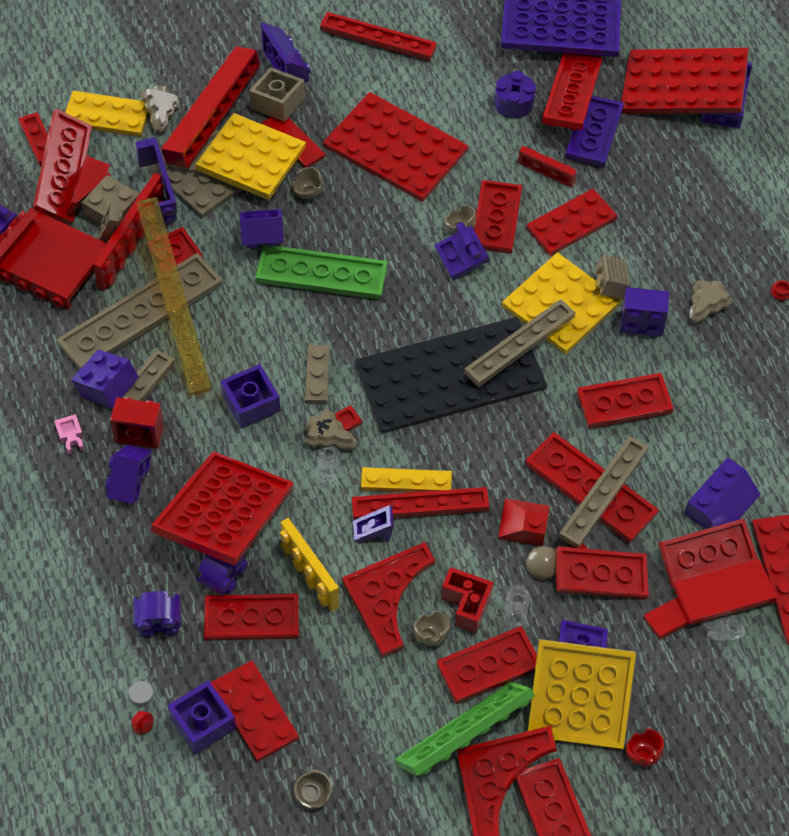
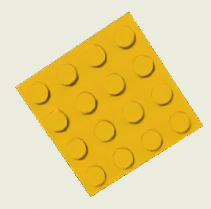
M233 113L198 160L195 170L269 200L306 148V142Z
M557 252L502 301V307L515 317L518 316L519 320L527 324L560 299L563 300L576 312L575 318L547 337L546 340L566 355L621 304L622 299L600 295V287H597V281Z
M539 639L533 684L535 697L531 700L528 731L551 725L555 740L624 749L636 652Z

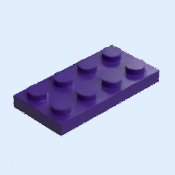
M592 95L583 129L573 130L565 158L605 168L624 103Z

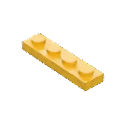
M362 467L361 491L412 493L451 490L452 471Z

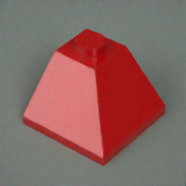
M505 498L498 539L543 546L550 506Z

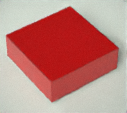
M351 405L335 413L336 419L343 424V429L348 432L363 424L362 419Z

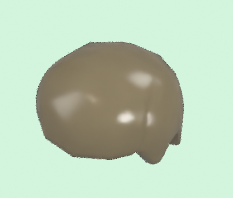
M313 167L299 170L296 181L292 182L294 193L297 197L304 200L316 198L324 188L320 171Z
M462 205L459 211H454L453 209L450 211L449 215L445 218V227L451 234L458 233L456 225L460 222H463L466 228L472 226L473 229L475 228L476 211L473 207Z
M539 546L535 547L528 554L526 569L533 578L545 581L555 577L556 553L553 548Z
M435 610L431 615L423 613L414 623L413 633L421 644L437 646L447 639L451 621L447 615Z
M311 770L301 775L294 786L296 801L302 807L311 810L324 806L329 801L333 790L329 777L317 770Z

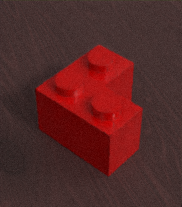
M450 567L442 585L441 599L459 605L455 617L456 627L477 634L493 595L494 582Z

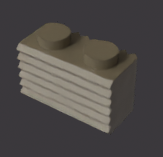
M604 254L595 265V273L598 274L597 287H600V295L624 300L626 287H631L626 259L622 260V258L618 259V257L614 258V256L610 257V255L606 256Z

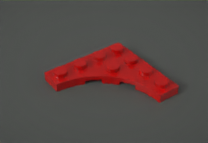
M425 542L342 577V583L382 657L404 649V643L400 637L397 625V610L400 599L411 581L421 572L435 565V559Z
M551 725L457 749L474 836H501L500 813L504 798L511 784L531 763L545 755L557 752Z

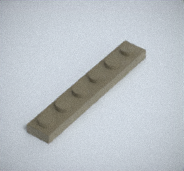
M560 299L467 366L464 373L480 387L575 318L576 312Z
M631 436L628 437L559 534L560 539L576 548H580L646 455L649 446Z

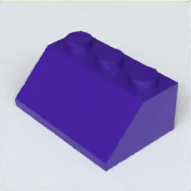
M261 23L262 51L273 68L304 80V83L309 82L310 67L307 62L304 63L300 51L294 48L291 37L287 36L283 29L267 23Z
M727 457L687 502L684 515L704 529L739 520L761 494L748 472Z

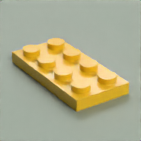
M72 91L65 112L92 125L91 130L142 137L149 115L143 101Z
M287 518L281 521V532L279 534L282 539L280 546L286 555H291L295 569L298 572L302 571L306 576L305 581L311 590H316L320 604L323 607L327 606L331 612L338 609L339 587L291 520Z

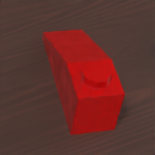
M86 156L78 175L67 214L71 215L81 207V202L106 175L111 176L108 173L110 164Z

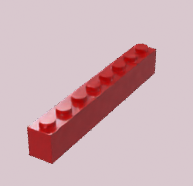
M236 46L228 55L225 62L220 66L204 91L201 92L188 113L182 118L166 143L163 144L161 150L166 164L188 168L260 67L257 50Z

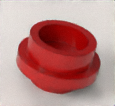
M779 280L771 287L772 296L782 301L789 299V283L785 280Z
M139 711L136 713L131 721L134 732L138 735L149 732L153 727L154 716L150 712Z

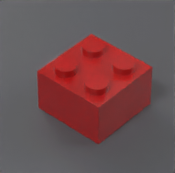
M116 397L110 419L115 443L158 449L164 429L161 404L154 401L134 400L129 397Z

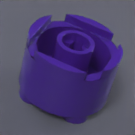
M514 71L501 77L496 82V110L508 118L511 116L516 119L529 115L532 112L535 101L536 86L528 76L523 75L521 71Z
M206 554L198 569L202 573L201 577L196 576V581L220 595L225 593L232 594L237 585L235 580L239 574L244 573L248 566V562L245 561V555L234 566Z
M152 591L142 593L140 599H137V596L134 597V628L140 631V636L152 637L155 635V632H164L165 635L178 634V629L181 627V598L178 594L174 593V597H170L166 591Z

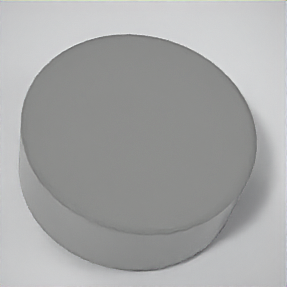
M135 682L129 689L130 700L136 706H146L153 699V689L148 682Z

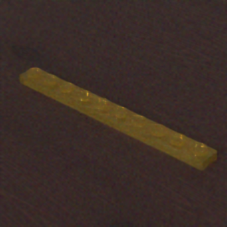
M155 197L136 202L190 396L212 391L158 199Z

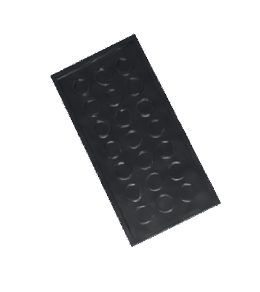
M518 316L355 359L356 369L381 434L547 389L546 380L532 349L480 387L464 373L467 366L522 327Z

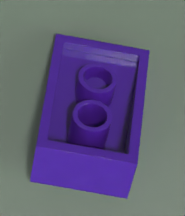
M562 620L558 642L606 648L608 629Z

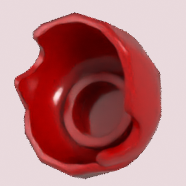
M647 728L642 734L635 732L626 744L627 756L634 764L639 766H652L663 756L664 739L659 732Z

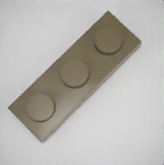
M110 202L98 227L97 239L107 243L113 232L117 229V223L120 224L122 211L119 210L120 202Z
M308 345L305 404H327L330 346Z
M157 349L137 372L139 378L122 398L129 397L134 400L144 401L175 365V359Z

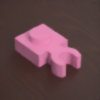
M76 414L55 420V426L61 443L66 442L68 454H72L71 447L73 445H78L80 451H83V442L80 439L83 435Z

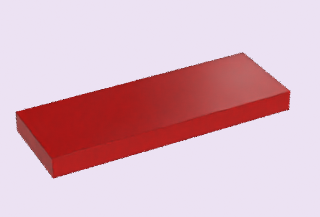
M273 117L262 122V125L306 142V148L297 159L304 168L310 167L326 157V154L289 117L285 122Z
M678 597L643 615L644 620L659 640L690 624Z

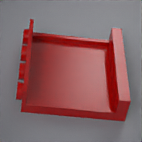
M37 211V215L0 258V280L5 283H13L22 291L28 290L39 299L43 300L45 298L58 308L64 307L70 310L71 298L93 271V263L107 243Z

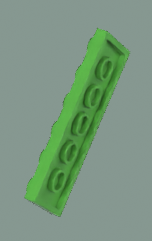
M263 244L255 279L256 283L381 300L388 261Z
M509 682L397 757L395 761L399 768L416 776L424 775L437 762L447 760L453 751L466 747L471 743V739L477 735L487 733L490 730V726L496 722L506 720L510 716L509 713L515 709L525 707L535 695L530 687Z

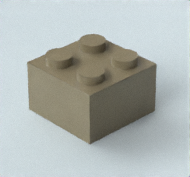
M270 67L249 90L251 109L285 122L306 98L304 80Z
M106 175L81 202L83 215L88 220L100 225L110 202L115 201L120 202L119 210L122 211V221L140 193Z

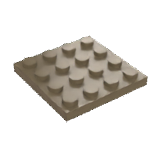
M218 129L213 131L188 168L168 165L165 163L164 156L162 157L173 193L202 219L243 190L195 170L196 163L220 132ZM155 164L150 165L149 171L152 174L154 172L158 174Z

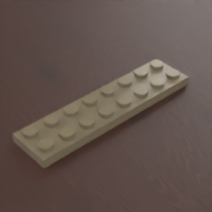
M196 253L56 339L57 344L80 370L98 349L111 354L222 286V279Z

